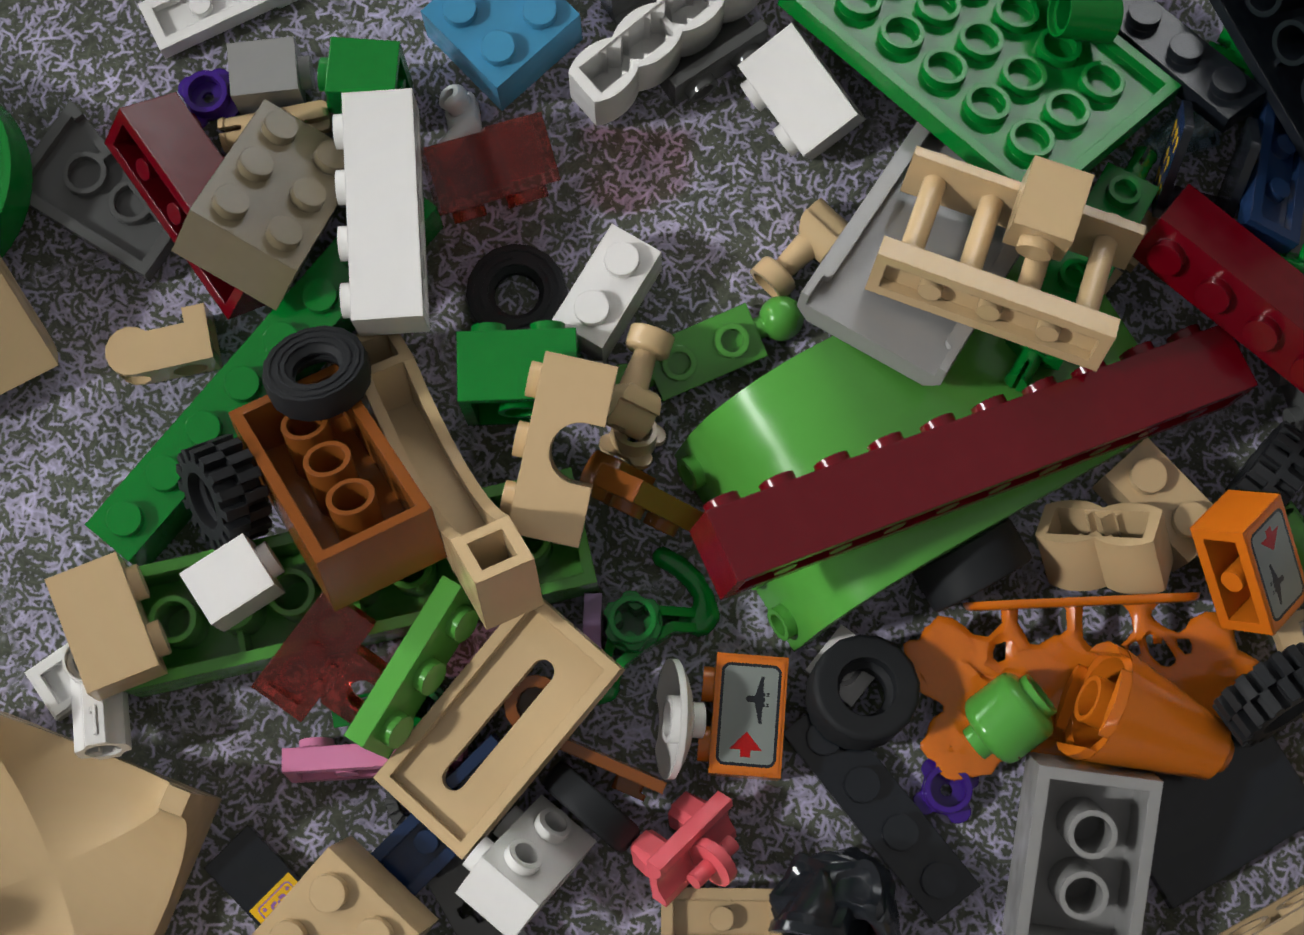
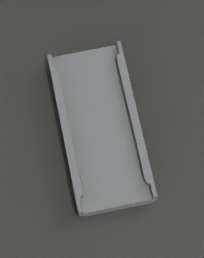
M916 122L801 291L797 307L809 323L922 386H935L942 384L975 328L865 290L884 235L902 241L917 197L901 192L900 189L916 146L937 153H943L965 162L919 122ZM940 205L925 250L960 261L974 217ZM997 225L983 270L1006 278L1020 254L1016 252V247L1002 243L1006 228Z

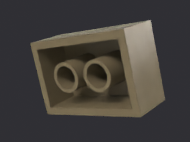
M264 99L190 208L171 251L276 311L340 206L336 198L335 171L344 170V149L336 150L334 139Z

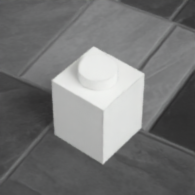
M243 533L179 573L209 623L223 632L286 593L277 579V576L284 573L285 570L273 550L265 541L256 546Z

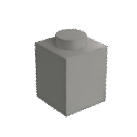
M294 36L226 43L230 96L240 115L255 113L264 99L279 108L306 103L305 90L315 89V76L311 56H302Z

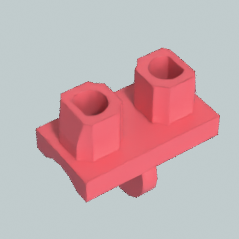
M685 791L671 805L668 812L669 826L676 830L668 840L651 829L645 830L632 842L630 849L633 865L649 878L652 898L663 906L667 907L689 884L696 889H700L709 880L718 886L726 887L737 877L738 871L731 857L740 847L735 840L737 837L736 829L728 815V811L733 807L730 797L717 791L706 801Z

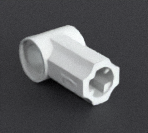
M67 643L62 654V665L64 671L70 677L74 753L81 759L94 758L103 760L120 757L124 752L132 750L128 693L121 692L101 701H97L86 693L69 644Z

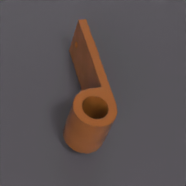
M541 675L526 676L520 685L515 687L512 691L513 693L504 703L506 718L512 727L552 679ZM568 738L559 749L616 774L611 787L641 801H644L646 795L641 793L644 787L663 794L667 782L664 779L571 738Z

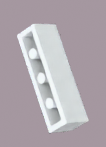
M413 89L341 93L342 114L333 115L332 126L336 150L344 149V170L335 171L338 205H346L347 226H338L337 228L339 258L341 262L348 261L349 283H340L339 287L343 319L351 318V322L359 336L430 332L420 117Z

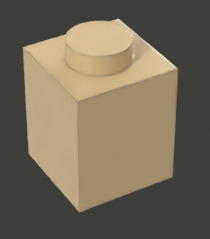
M1035 155L1023 176L1002 243L1016 247L1015 250L1018 254L1030 260L1047 262L1053 259L1060 262L1074 242L1095 175Z

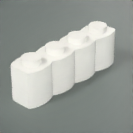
M657 0L654 3L636 8L623 18L611 38H605L589 45L575 58L568 72L571 98L596 126L614 121L631 107L639 91L651 89L664 82L675 71L681 57L693 55L706 48L717 37L723 23L742 18L753 10L760 0Z

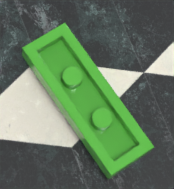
M444 575L441 577L344 734L345 737L360 747L387 759L390 758L395 749L399 748L408 739L414 726L413 719L427 696L439 688L446 675V665L458 645L468 639L477 626L479 616L461 585Z

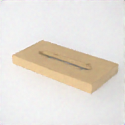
M544 598L543 606L499 625L415 726L404 744L396 749L373 777L462 860L466 859L480 841L489 835L625 671L620 664ZM543 660L549 661L554 668L552 680L463 787L458 790L451 789L446 783V773L451 764L456 762L510 697L515 687L520 685L535 665Z

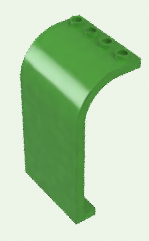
M1019 256L1006 277L1007 279L1015 282L1018 281L1025 257ZM1104 294L1099 311L1120 318ZM1122 320L1120 321L1116 339L1104 358L1106 365L1120 361L1119 356L1122 353L1138 345ZM978 329L973 331L942 384L935 386H922L832 336L764 374L707 416L690 433L674 455L677 460V470L685 486L691 491H696L703 504L730 491H738L742 498L759 492V485L782 472L792 470L797 478L814 472L813 467L816 463L835 453L848 451L852 458L869 452L867 447L872 442L888 434L900 431L904 439L921 433L920 427L943 414L953 413L957 420L971 415V409L993 396L1004 394L1007 401L1023 396L1022 393L1015 391L1024 371L1020 372L1012 388H1010L1005 383L1004 377L1011 369L1018 355L1005 343L1006 339ZM1064 360L1059 370L1039 367L1029 385L1049 376H1054L1057 383L1072 378L1070 374L1081 366ZM1143 440L754 587L751 590L757 591L767 607L768 621L775 634L781 640L787 641L793 652L814 641L844 616L901 579Z

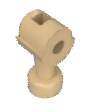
M818 199L804 211L800 219L797 236L776 260L768 256L763 257L750 270L751 276L770 296H788L796 287L792 276L813 259L821 263L848 222L829 206L824 199Z
M635 322L631 324L625 345L633 354L620 383L615 384L607 426L636 440L644 438L652 429L656 416L660 415L661 398L657 393L649 390L655 362L666 360L670 355L675 340L672 334L645 323Z

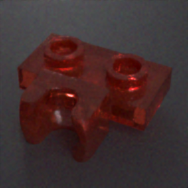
M322 591L255 679L251 687L300 722L304 720L319 698H321L323 705L351 724L364 703V700L353 692L351 685L362 680L370 682L375 686L388 665L386 661L361 644L375 626L376 620L353 603L334 612Z

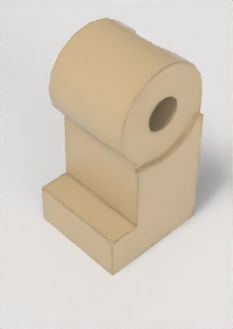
M204 303L181 307L184 323L147 331L138 327L119 329L109 338L105 346V357L108 365L126 382L133 385H148L219 370L223 365L214 315Z

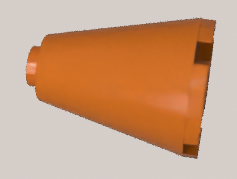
M1110 641L1096 644L1089 651L1098 654V656L1089 667L1078 663L1072 671L1062 692L1055 720V727L1065 731V743L1057 742L1058 750L1066 756L1078 761L1203 780L1210 779L1217 773L1224 771L1230 764L1235 746L1231 737V731L1225 723L1125 647Z

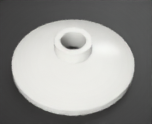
M670 658L666 660L661 670L656 694L659 709V732L655 746V755L660 776L664 780H674L686 760L692 738L702 739L706 730L704 702H693L689 679L679 659Z

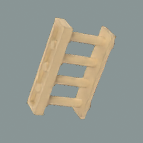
M916 146L900 189L901 192L917 197L902 241L884 235L865 290L1097 372L1116 339L1121 321L1120 318L1099 311L1111 267L1114 266L1125 270L1141 242L1147 226L1125 219L1117 214L1085 205L1074 242L1069 251L1089 258L1076 303L1041 291L1049 261L1039 262L1025 258L1017 282L983 270L997 225L1007 228L1021 182L954 159L946 154ZM940 205L974 217L960 261L925 250Z

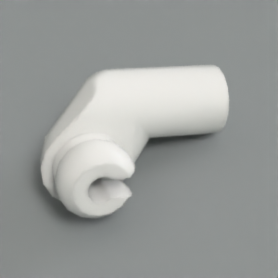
M459 84L447 86L440 94L439 105L445 110L448 132L429 152L435 160L449 171L452 170L479 139L482 132L479 102L472 92L467 91Z

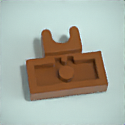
M596 450L592 454L579 480L593 484L592 498L624 514L641 520L646 511L647 514L643 523L672 537H675L679 528L689 532L704 513L653 486L656 478L600 450Z

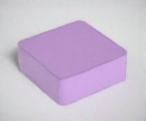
M584 593L583 633L602 649V593Z

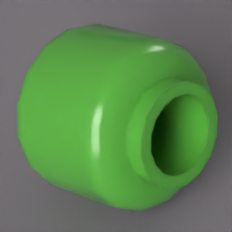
M1003 673L965 702L966 718L970 725L963 729V733L982 758L986 759L994 754L1003 762L1012 764L1022 759L1053 734L1054 726L1051 716L1057 713V710L1044 690L1030 675L1025 674L1019 678L1012 673Z

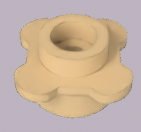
M655 421L652 429L644 438L637 440L638 442L628 441L629 436L611 428L609 434L601 436L599 448L602 452L611 456L616 455L621 460L629 462L633 467L643 470L651 466L653 460L651 454L657 446L664 444L666 433Z

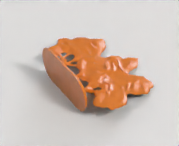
M1201 592L964 602L963 606L968 611L1001 610L1002 623L989 636L973 634L953 618L937 616L930 625L924 627L919 640H908L903 644L904 653L914 664L920 682L919 692L943 705V711L933 717L929 723L925 738L920 742V749L927 758L936 762V768H940L942 771L940 774L944 778L953 781L963 779L958 773H967L970 778L992 775L998 764L1002 762L994 754L986 759L982 758L963 733V729L970 725L966 718L965 702L997 676L1003 673H1012L1019 678L1025 674L1030 675L1044 690L1056 710H1058L1062 692L1077 664L1089 667L1098 656V654L1089 651L1093 647L1083 638V607L1124 606L1131 616L1133 632L1120 646L1129 649L1133 642H1137L1140 648L1138 658L1219 719L1221 718L1212 707L1214 700L1222 695L1221 692L1226 687L1234 685L1236 683L1234 680L1242 674L1252 671V667L1260 661L1238 649L1235 631L1221 628L1216 612L1206 611L1190 619L1186 628L1179 633L1164 627L1151 615L1158 604L1193 602L1199 599ZM1065 608L1067 629L1061 635H1054L1041 644H1030L1018 624V610ZM1149 634L1153 635V644H1162L1164 640L1176 659L1175 663L1171 666H1162L1149 653L1146 636ZM1177 639H1188L1192 644L1191 653L1185 654L1178 647ZM1006 642L1005 659L997 662L994 659L993 650L997 644ZM1055 713L1051 716L1054 726L1053 734L1031 752L1066 756L1058 750L1057 742L1065 743V731L1055 727Z

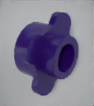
M217 68L213 71H198L182 79L178 85L179 95L184 99L189 111L197 116L202 128L210 121L222 117H234L239 114L230 96L229 72L224 69ZM206 95H213L214 99L212 102L206 103L204 101Z
M929 758L925 760L921 765V772L924 776L921 790L914 795L913 802L924 815L932 812L947 816L954 824H960L968 820L971 816V808L968 803L971 800L973 788L979 784V776L970 778L967 773H958L963 778L962 780L953 781L946 779L940 774L942 772L940 768H936V762ZM946 784L951 787L952 791L949 796H944L941 793L942 785Z

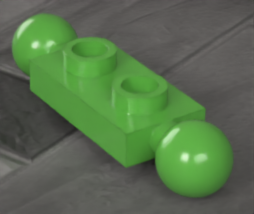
M788 296L772 297L762 305L759 316L752 318L746 303H743L673 333L672 335L675 337L670 355L666 360L655 362L650 387L655 386L661 401H665L768 356L761 339L769 337L776 341H787L795 337L802 329L804 316L797 307V301ZM628 363L615 365L619 366L615 384L620 383Z

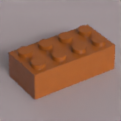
M335 363L296 382L306 385L319 383L336 373L339 366ZM268 395L228 412L237 437L243 442V450L249 449L253 455V466H259L263 474L259 479L262 485H267L269 500L334 612L447 557L432 507L361 400L348 411L333 418L312 422L288 418L276 410Z

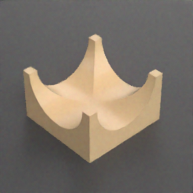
M0 711V935H165L222 798L119 757L103 760L94 758L81 759L74 753V739L7 712Z

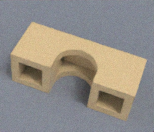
M545 351L543 362L532 360L524 394L526 397L535 398L530 422L519 420L511 455L522 458L517 482L506 480L499 508L502 512L509 515L521 536L579 548L593 484L573 480L562 474L554 463L552 446L558 432L567 425L587 423L606 427L619 366L551 351Z

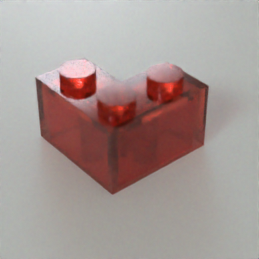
M541 111L489 125L478 133L424 147L421 150L422 164L434 205L437 207L440 217L452 214L455 224L487 216L485 205L506 199L509 209L540 201L543 198L549 197L547 187L561 180Z

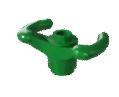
M667 547L657 548L652 554V560L656 566L673 575L687 589L692 597L693 605L691 608L658 605L654 599L642 597L637 591H625L617 601L609 602L604 610V631L607 636L604 651L612 658L615 650L619 651L622 655L617 658L616 662L624 669L674 634H692L696 637L705 636L719 622L720 612L715 595L703 574L687 558ZM662 618L679 619V622L671 621L663 626ZM623 674L597 705L606 704L616 698L620 691V681Z

